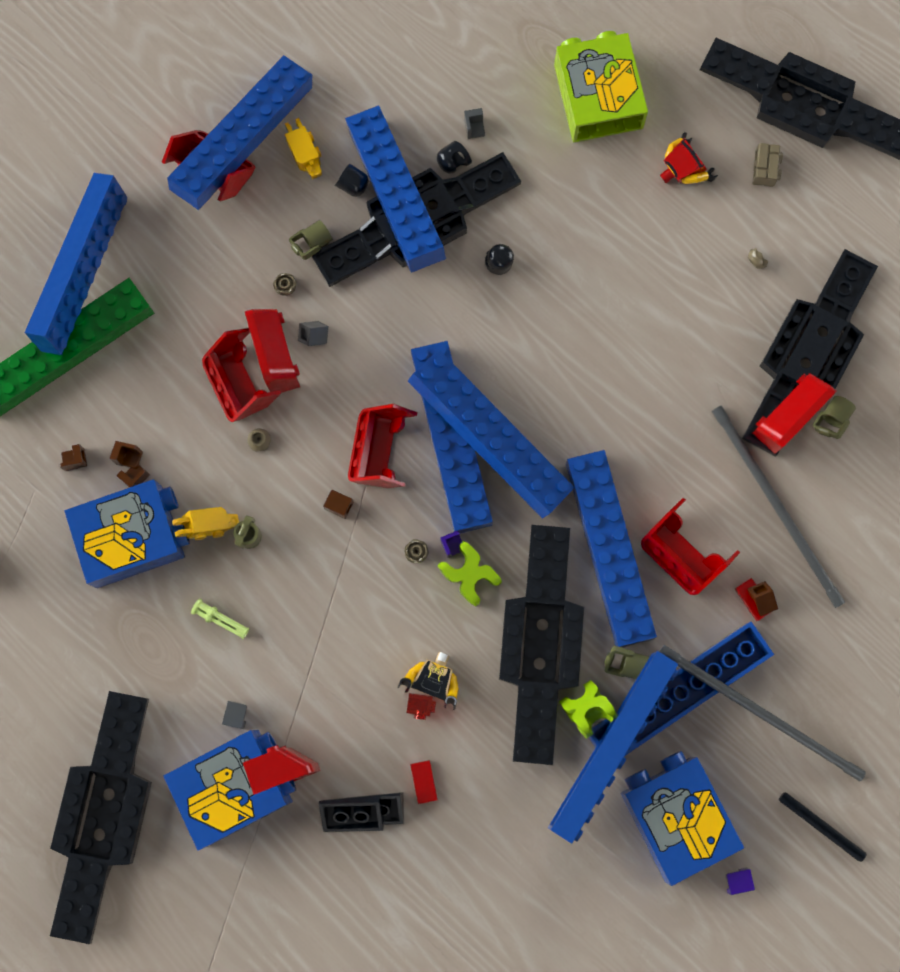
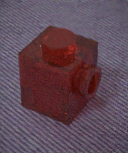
M409 693L407 714H413L414 719L426 720V716L430 717L431 713H435L436 701H433V696Z

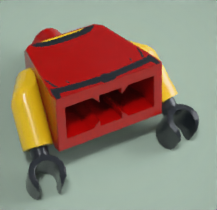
M686 132L682 134L681 138L669 144L665 153V159L663 160L668 169L660 174L665 183H668L674 177L680 184L700 183L707 180L712 182L717 178L718 175H711L715 168L711 167L706 172L707 168L690 146L692 138L685 139L687 136Z

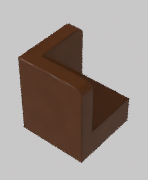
M115 441L110 459L116 465L137 469L143 451L136 445Z
M80 444L72 445V450L61 453L63 463H60V468L64 471L87 467L85 449Z
M138 465L137 469L129 468L126 473L121 470L116 476L128 487H133L143 483L150 474Z
M331 490L323 507L326 511L346 519L354 502L352 498Z
M766 581L747 588L749 595L756 603L760 616L778 610L774 592Z

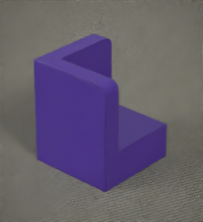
M458 530L440 537L447 558L462 553L459 550L462 540Z
M741 868L737 872L726 874L729 886L727 889L728 894L734 895L755 890L750 869Z

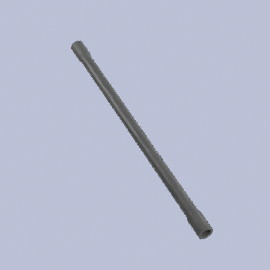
M722 405L715 408L712 413L724 428L817 576L835 608L845 603L843 597L817 560L732 425Z
M663 645L659 652L678 663V667L836 765L857 781H862L865 777L866 772L855 764L846 761L689 662L668 646Z

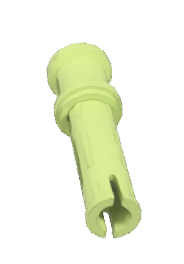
M199 598L196 601L191 614L201 616L208 623L214 622L242 639L246 637L250 628L218 612L217 607H211L203 603L202 599Z

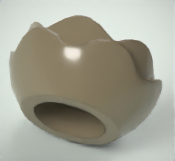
M757 248L751 249L748 253V259L757 269L767 267L768 261L763 258L762 253L757 251Z
M281 273L275 278L273 286L278 294L287 296L295 291L297 282L293 275Z
M262 428L252 430L247 438L249 447L256 452L266 450L271 442L270 434Z
M418 539L411 540L404 548L406 559L412 563L423 562L429 553L427 544Z

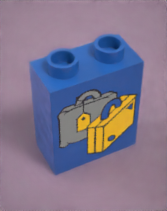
M153 479L64 510L86 584L98 589L185 558L182 547L190 544V540L187 539V536H175L176 531L184 530L185 527L184 525L173 526L171 510L178 508V502L171 486L163 489Z
M249 730L163 775L197 851L228 837L293 802L290 794L296 791L294 780L253 795L243 762L266 754V749L276 746L269 732L261 735L259 730Z
M682 751L661 760L664 771L651 778L647 770L644 769L624 779L629 789L620 793L665 883L670 886L744 849L698 757L686 759Z

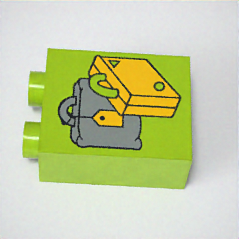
M605 31L593 40L581 41L580 38H569L563 41L560 46H557L554 67L573 143L644 128L648 109L628 33L617 35L615 31Z

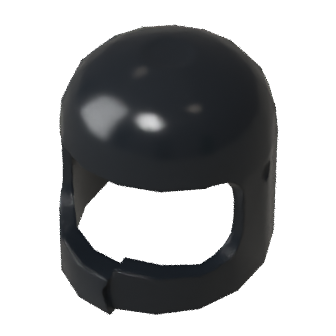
M457 141L451 142L437 153L438 165L448 174L456 172V168L460 165L468 166L472 163L468 151Z
M349 164L334 186L351 196L358 197L367 189L369 178L363 171Z
M505 244L494 245L487 251L485 257L487 269L496 275L507 273L514 262V253Z

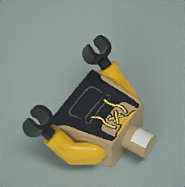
M438 652L435 662L430 660L419 662L408 671L398 684V688L401 685L407 687L405 693L411 687L414 690L445 701L444 708H446L447 704H452L454 706L453 710L456 709L459 687L457 676L452 673V669L446 667L449 655Z

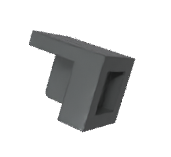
M482 108L464 111L467 138L484 137L485 129Z
M319 321L299 323L298 341L307 346L327 344L329 326Z
M228 701L222 725L244 729L247 705Z

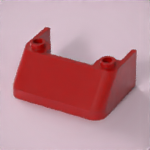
M194 130L171 136L162 163L166 164L175 161L179 166L208 133ZM246 159L235 172L229 173L224 184L219 188L220 194L217 200L221 202L235 197L253 175L256 168L255 165Z
M251 309L245 311L260 369L269 391L280 390L283 393L300 388V383L297 379L300 372L297 364L293 365L282 329V323H285L282 312L278 313L277 309Z
M249 328L225 331L202 358L203 368L230 422L240 421L267 408L281 394L280 390L267 393L263 389L256 392L242 362L247 354V348L243 340L250 333Z
M804 373L796 381L799 385L767 418L763 416L756 423L758 428L752 434L774 454L777 453L823 407L837 390L813 374L809 373L806 375Z
M396 404L364 408L358 417L348 471L349 481L382 488L405 487L404 482L395 480V473L393 470L388 469L393 435L404 429L405 418L417 416L418 412Z
M682 498L642 538L641 547L688 594L697 595L724 571L740 552L737 550L727 560L716 553H712L706 558L699 553L678 532L682 527L683 521L675 511L686 501Z
M278 745L266 749V754L243 762L253 795L288 781H297L321 771L317 762L292 748H287L286 745L280 748Z

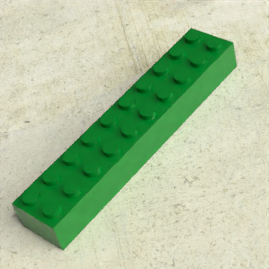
M130 277L81 309V313L76 319L74 329L68 338L67 346L64 348L62 355L41 352L31 342L0 363V417L155 314Z

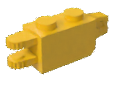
M299 118L295 119L296 126L298 127L296 130L292 131L289 122L285 123L288 131L285 134V138L299 170L307 171L312 179L322 176L319 159L322 155L318 146L314 147L312 143L315 140L311 131L307 132Z
M215 507L189 510L182 518L172 520L173 526L184 525L185 527L184 530L181 529L175 532L176 537L187 536V539L195 538V540H202L207 536H213V538L224 536L227 530L235 528L239 520L237 514H227L224 508Z

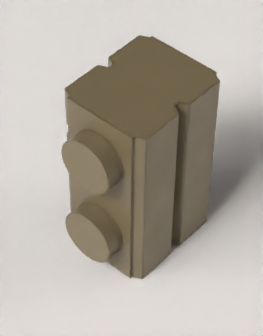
M758 144L755 150L753 185L773 187L777 180L780 181L782 170L779 169V164L782 163L783 159L780 145Z

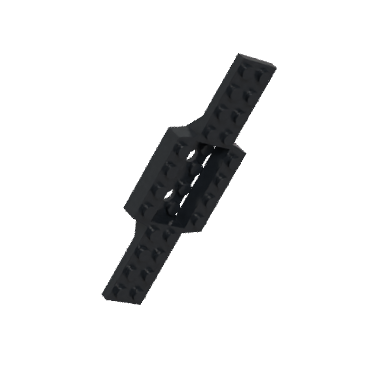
M717 37L715 38L701 65L700 71L749 92L759 102L757 119L821 148L833 136L849 137L900 160V119L854 99L853 94L856 81L791 52H788L777 65ZM780 75L787 77L793 81H796L802 85H805L811 89H814L843 103L839 104L835 100L825 98L819 93H814L808 89H805V87L799 86L788 81L786 78H781ZM782 94H791L792 100H784ZM823 108L825 114L819 116L816 114L815 109Z
M504 152L454 178L443 180L431 168L412 177L433 223L452 212L455 213L434 225L443 246L467 234V226L463 215L521 185L520 178ZM377 196L366 202L370 216L369 221L361 228L320 249L319 252L312 256L329 287L389 255L403 268L407 266L399 245L395 246L397 240ZM430 201H435L438 207L431 210L427 207V204Z
M844 249L815 304L796 299L760 364V367L774 380L742 437L743 440L776 457L779 451L774 454L752 434L758 428L756 423L763 416L767 418L799 385L796 381L804 373L806 375L811 373L816 377L818 376L819 379L836 389L864 336L850 320L878 268L877 265ZM813 314L786 366L781 368L809 315ZM818 328H826L828 331L827 336H820L817 332ZM806 358L811 362V366L803 368L800 361Z
M531 525L525 597L505 601L499 680L518 686L512 762L553 765L558 690L579 686L584 607L565 600L570 528ZM525 607H526V608H527V615H526V628H525V640H524V653H523L522 677L519 679V677H520V664H521V651H522V639H523V626H524V613H525ZM563 610L559 674L557 683L555 680L558 648L560 611ZM538 620H546L548 628L546 630L538 629ZM542 658L545 661V667L540 670L534 667L535 659Z
M109 691L91 766H76L69 769L50 849L68 857L50 932L51 937L92 944L106 881L112 866L129 865L134 861L152 784L151 781L134 774L135 758L149 703L148 698ZM94 773L96 777L89 801L79 847L75 849ZM108 788L114 791V798L112 800L104 798V791ZM97 829H102L105 833V837L101 841L94 838V832Z

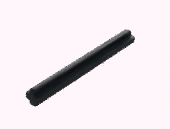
M786 792L781 794L779 801L849 855L860 862L866 858V852Z

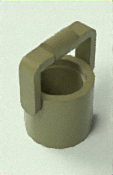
M321 220L316 221L289 238L292 250L303 260H307L319 252L324 245L333 240L330 232ZM302 237L311 248L306 253H303V250L295 243Z
M834 396L826 410L821 411L813 423V428L821 435L836 439L841 438L850 424V417L856 410L855 405L842 396ZM824 419L830 425L840 429L836 433L819 425Z
M246 515L244 521L239 522L234 528L233 535L237 547L251 549L258 546L261 542L262 534L256 526L253 517Z
M613 646L604 661V671L620 677L637 679L649 656ZM615 653L623 655L620 669L610 667Z

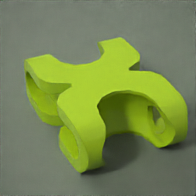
M463 541L459 545V550L465 557L463 567L454 569L447 562H440L438 569L448 581L453 583L461 581L459 587L461 595L471 605L477 607L480 604V598L475 592L476 582L480 579H485L492 585L499 586L502 580L492 567L488 565L479 567L480 555L469 543Z
M592 680L583 684L585 693L581 698L571 700L566 696L559 701L567 716L577 725L578 730L586 739L594 734L592 725L596 720L606 718L612 722L618 717L612 704L605 696L599 693L598 687Z

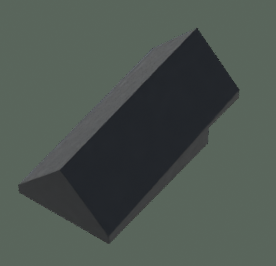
M404 792L321 800L318 803L323 832L383 831L385 824H404Z

